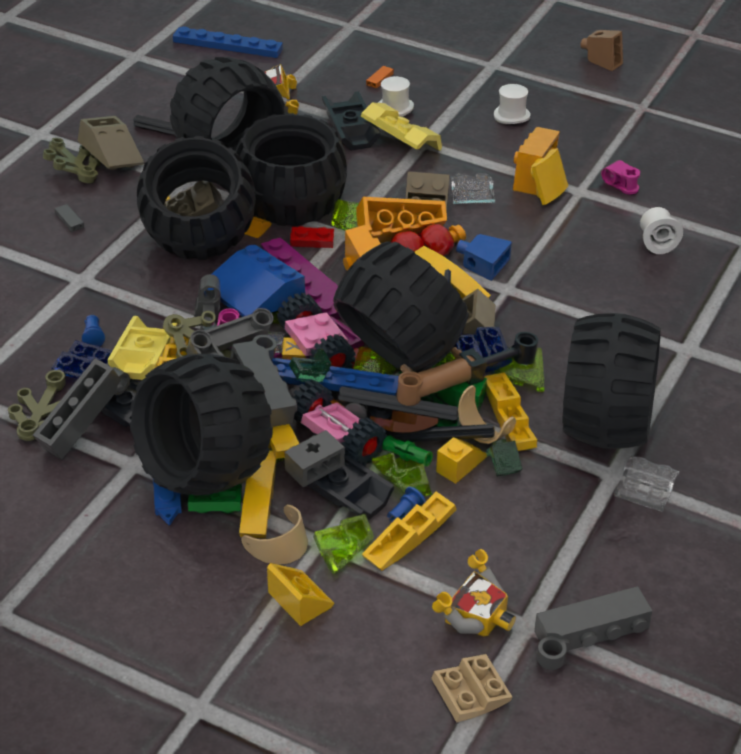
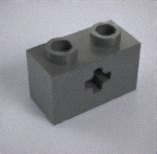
M327 430L285 451V470L302 487L345 465V447Z

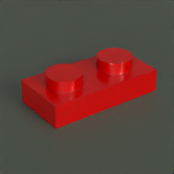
M300 226L292 227L291 247L333 248L334 228Z

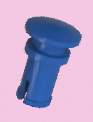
M89 315L86 317L87 320H84L86 328L82 334V342L89 348H98L104 343L105 334L99 327V318L95 315Z
M407 487L405 494L400 498V502L387 513V518H390L389 521L391 523L397 517L402 520L416 504L422 506L426 502L425 497L414 487Z

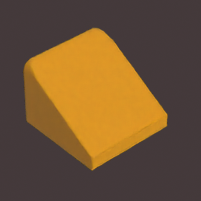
M253 216L251 225L244 234L259 238L272 223Z

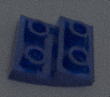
M477 327L475 334L461 335L454 346L462 352L474 349L482 358L508 349L500 327ZM510 358L487 366L485 372L505 367L511 364L513 360Z
M75 340L68 352H61L51 370H61L66 376L79 379L95 358L108 364V358L112 350Z

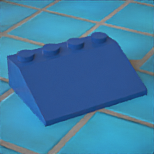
M249 245L245 249L237 251L212 273V275L217 276L220 280V301L230 309L238 311L242 317L253 314L259 308L267 309L271 313L275 312L279 307H284L282 302L285 301L287 303L289 301L288 297L295 298L294 294L297 293L299 295L301 293L306 294L305 276L257 245Z

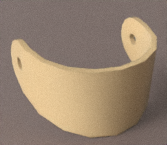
M473 385L463 392L459 400L458 415L462 426L486 424L478 413L475 404L476 388ZM510 417L506 420L500 432L495 431L494 437L477 438L474 440L487 444L497 441L513 431L516 419Z
M288 504L284 507L286 517L295 525L290 531L272 539L261 540L244 535L241 539L244 548L255 558L265 563L289 564L300 559L307 550L308 538L301 513L296 507Z

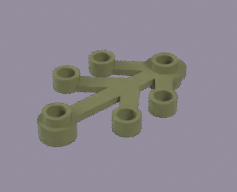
M56 137L52 138V141L49 142V148L43 151V159L53 161L54 169L75 173L81 182L93 183L98 176V172L95 169L101 165V162L82 145L79 146V154L75 157L65 148L64 140ZM89 156V164L85 166L83 162Z
M204 311L201 316L186 319L178 314H171L165 318L163 328L169 336L174 338L177 358L183 356L180 354L181 351L186 352L187 346L185 345L184 337L190 339L191 334L194 332L191 329L192 327L201 325L205 327L213 326L216 316L212 311ZM204 317H210L212 320L207 321ZM172 323H177L179 326H173ZM227 349L220 351L224 357H231V351Z
M52 370L46 374L47 389L38 404L29 388H21L17 391L18 401L25 404L32 413L31 418H26L23 413V407L20 404H13L8 407L9 418L16 420L19 424L17 435L20 439L25 441L34 440L33 434L44 422V420L41 421L42 418L48 416L60 402L50 404L56 392L61 391L66 384L63 371Z

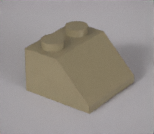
M476 289L462 299L468 307L469 317L464 331L456 344L478 345L483 341L489 340L494 335L496 305L479 289Z

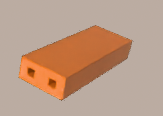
M382 66L366 80V85L377 89L384 79L394 74V69Z

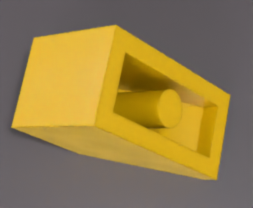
M453 437L437 450L436 472L456 484L487 457V453L469 442Z

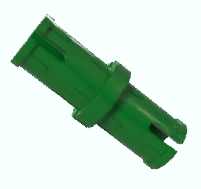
M387 436L383 442V450L399 455L402 460H412L425 467L429 466L432 462L433 453L415 446L411 441L404 442L393 438V436Z

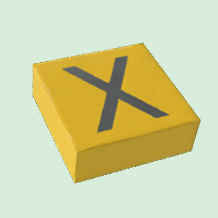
M284 337L282 359H291L293 361L306 360V356L293 338Z

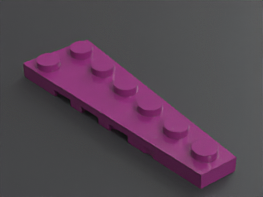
M277 238L261 243V249L305 276L306 295L309 294L315 300L322 313H327L331 318H341L333 306V298L338 288L336 283L283 239Z

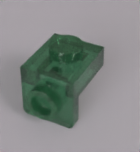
M318 349L313 359L292 357L289 366L297 380L303 382L311 380L323 382L327 372L330 370L331 361L324 349Z
M506 439L492 442L486 453L487 456L492 457L497 477L523 470L515 441L507 442Z

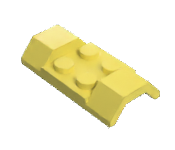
M372 102L360 116L417 150L424 143L438 151L442 149L440 135L426 127L409 124L408 119L400 117L397 110L385 103Z
M133 316L110 354L108 364L110 367H117L128 373L130 379L143 380L146 378V374L156 368L159 356L163 355L165 345L169 344L171 336L164 329L146 327L138 316Z

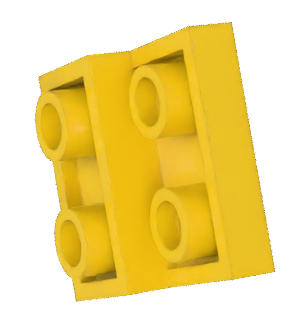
M558 148L551 149L545 158L537 159L531 167V177L535 179L537 186L536 194L541 199L542 205H546L556 199L568 187Z

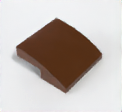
M395 410L392 411L391 419L370 416V419L385 430L392 432H415L438 424V418Z

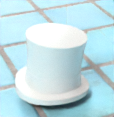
M398 76L384 79L381 82L382 99L378 103H385L397 110L400 117L407 115L414 108V103L409 100L410 82L406 78Z
M518 84L502 86L499 89L500 105L494 111L495 120L503 124H517L528 121L530 119V112L526 109L528 89Z
M655 207L642 215L640 227L643 231L644 244L648 250L655 254H665L677 247L683 237V227L679 221L671 218L668 210L662 207Z

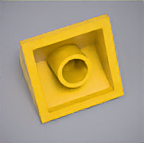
M273 563L268 565V593L300 626L329 610L335 604L302 570Z

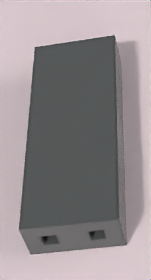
M68 204L55 208V214L71 232L84 228V222Z

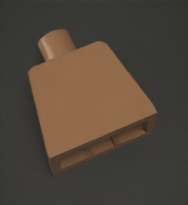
M597 30L589 35L588 38L582 39L581 48L588 51V60L610 71L623 64L622 31Z

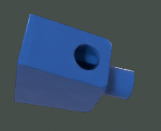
M478 234L470 243L460 240L457 244L456 252L464 254L463 266L466 269L492 281L510 260L512 242Z

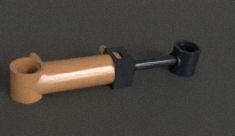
M519 332L516 334L514 345L510 349L484 358L474 349L462 352L453 347L451 354L456 360L418 373L414 372L406 364H403L400 367L403 373L398 377L396 399L403 405L413 406L420 402L421 397L464 382H467L469 385L484 381L487 366L510 358L522 365L532 364L536 358L538 337L530 332Z

